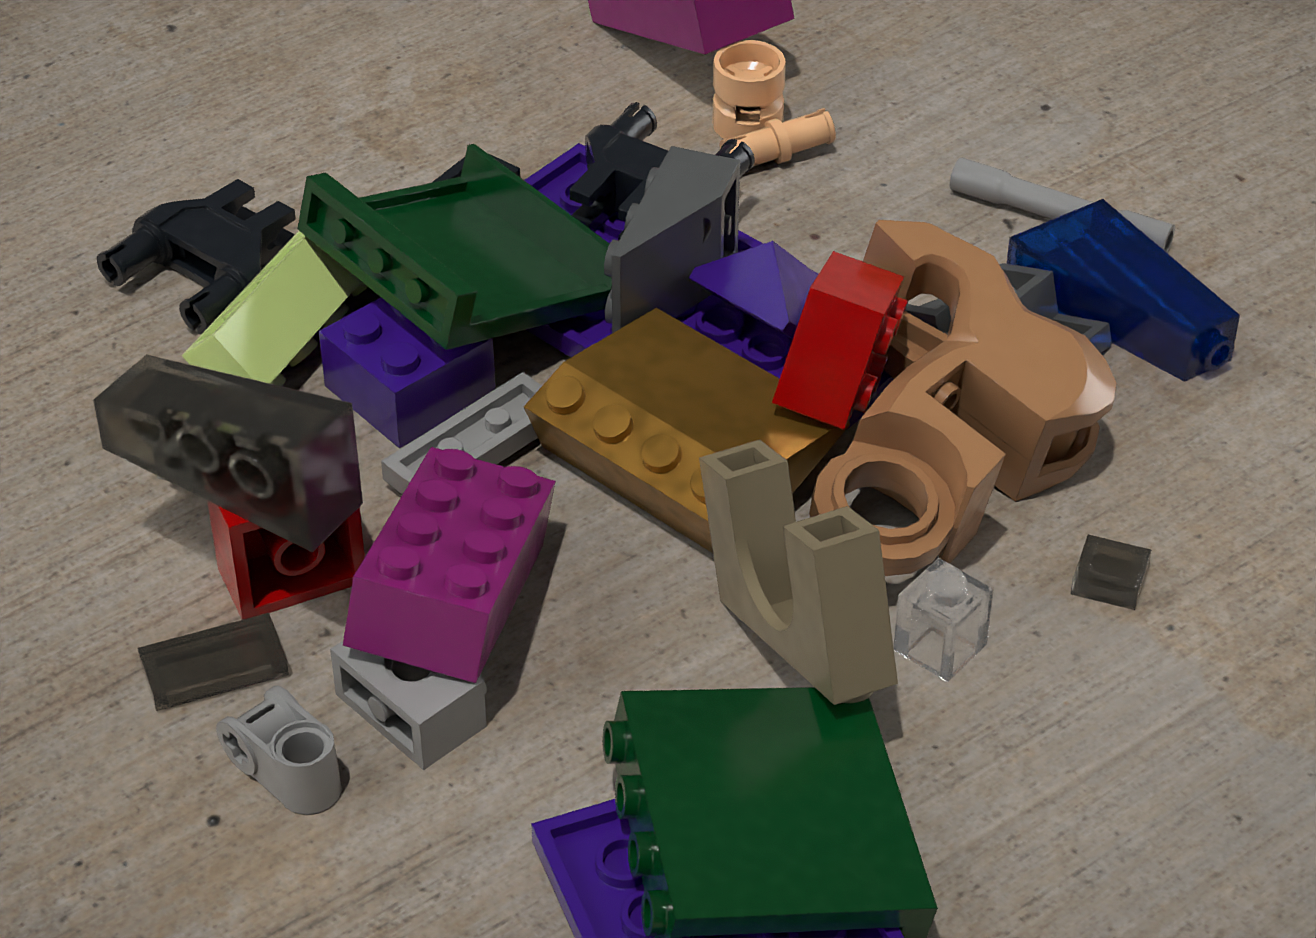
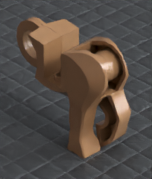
M878 220L863 262L904 276L898 294L900 298L909 301L920 294H931L941 299L950 309V327L947 335L905 311L896 336H893L885 355L888 357V361L884 371L894 380L888 384L860 419L854 439L846 453L832 458L817 476L809 515L813 517L848 506L845 495L863 487H872L912 511L919 518V521L907 527L888 529L873 525L880 533L885 576L911 574L932 563L938 554V567L946 569L977 534L994 486L1016 502L1071 478L1091 458L1095 451L1100 430L1097 421L1112 409L1117 383L1106 359L1085 335L1054 320L1031 312L1022 304L1006 273L993 255L930 223Z

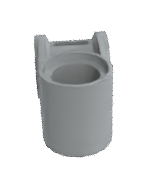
M273 686L264 694L263 702L237 719L227 716L217 723L216 731L219 741L230 760L239 770L256 779L281 801L285 808L294 813L308 815L320 813L338 801L342 787L333 733L328 726L320 723L301 707L297 700L283 687Z

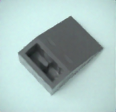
M671 146L660 167H653L650 170L646 180L644 196L640 204L632 203L627 213L623 235L620 240L613 239L610 242L605 256L604 273L606 276L612 277V289L605 307V321L612 324V333L655 308L676 318L712 295L689 279L695 267L738 253L740 160Z

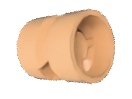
M743 40L725 46L716 52L713 60V87L715 94L713 97L712 123L715 132L721 138L730 139L762 129L764 123L772 119L778 118L781 122L784 121V98L782 93L785 88L786 61L783 53L777 47L762 41Z

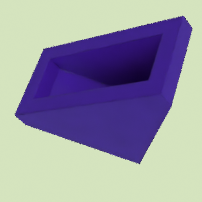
M770 241L695 267L689 279L716 297L793 340L809 289L818 274L777 243Z

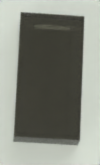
M269 613L138 648L140 664L156 711L289 675L287 658Z

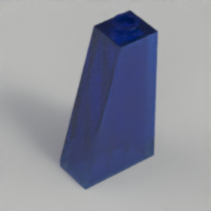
M1104 199L1009 237L1006 264L1053 271L1058 313L1109 323L1111 341L1118 347L1184 382L1210 370H1217L1232 360L1240 314Z

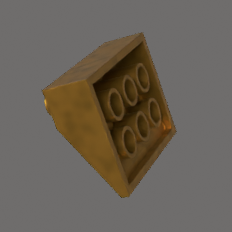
M658 308L653 309L564 361L524 406L525 412L543 448L713 553L699 457L761 440L788 461L793 493L850 426L848 421L845 429H841L773 404L772 400L779 382L778 377Z

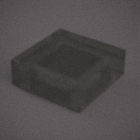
M1088 534L1073 576L1071 595L1135 610L1149 568L1152 550Z

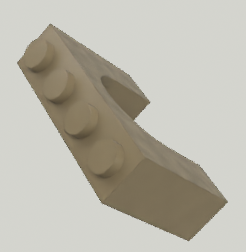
M761 440L699 457L720 601L834 705L860 702L869 698L875 691L898 684L879 530L848 506L796 522L788 461Z

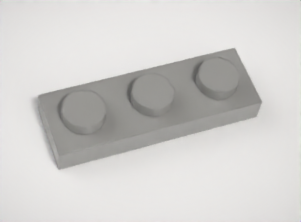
M524 372L520 373L382 460L383 480L403 494L431 447L442 450H462L472 455L474 459L497 465L538 438L524 406L542 385Z

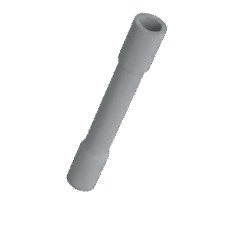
M963 157L957 160L951 173L949 184L951 190L994 204H1007L1111 238L1118 244L1161 258L1167 255L1174 238L1175 225L1129 210H1117L1013 177L1004 170Z

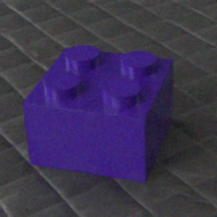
M382 297L319 331L325 387L399 449L496 389L493 338L446 350Z

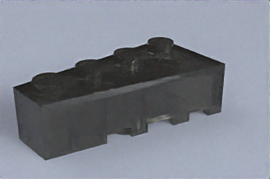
M147 354L93 399L102 448L311 552L363 504L353 406L350 402Z

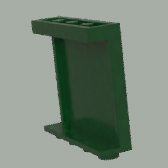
M476 144L467 145L461 177L359 198L326 172L306 177L297 229L446 350L604 310L606 307V302L612 289V277L606 276L604 273V262L609 243Z
M815 687L621 691L614 721H606L604 724L602 745L606 763L615 764L618 774L615 785L617 815L619 819H628L631 830L628 841L630 872L633 877H641L644 893L641 903V917L646 936L681 938L690 936L899 927L904 938H927L938 907L870 698L856 703H839L834 705Z

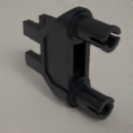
M631 103L611 125H597L585 135V154L588 170L569 189L570 200L582 204L572 216L592 231L615 212H618V219L626 221L627 213L632 203L640 204L644 196L646 180L650 170L653 167L659 168L668 153V150L643 141L657 129L656 116L648 106L643 105L640 109V103ZM729 139L715 155L740 160L741 177L754 166V154L751 148L742 141L730 154L729 152L737 145V139ZM624 230L618 235V240H620Z
M236 179L206 198L168 202L150 209L135 220L132 234L108 250L98 254L97 265L105 279L110 283L114 281L115 286L123 285L130 277L152 262L165 267L169 266L204 286L205 288L192 297L185 299L179 305V311L185 324L192 331L197 329V334L201 335L295 235L283 228L296 220L295 209L280 201H276L258 213L249 210L243 205L255 198L254 187Z

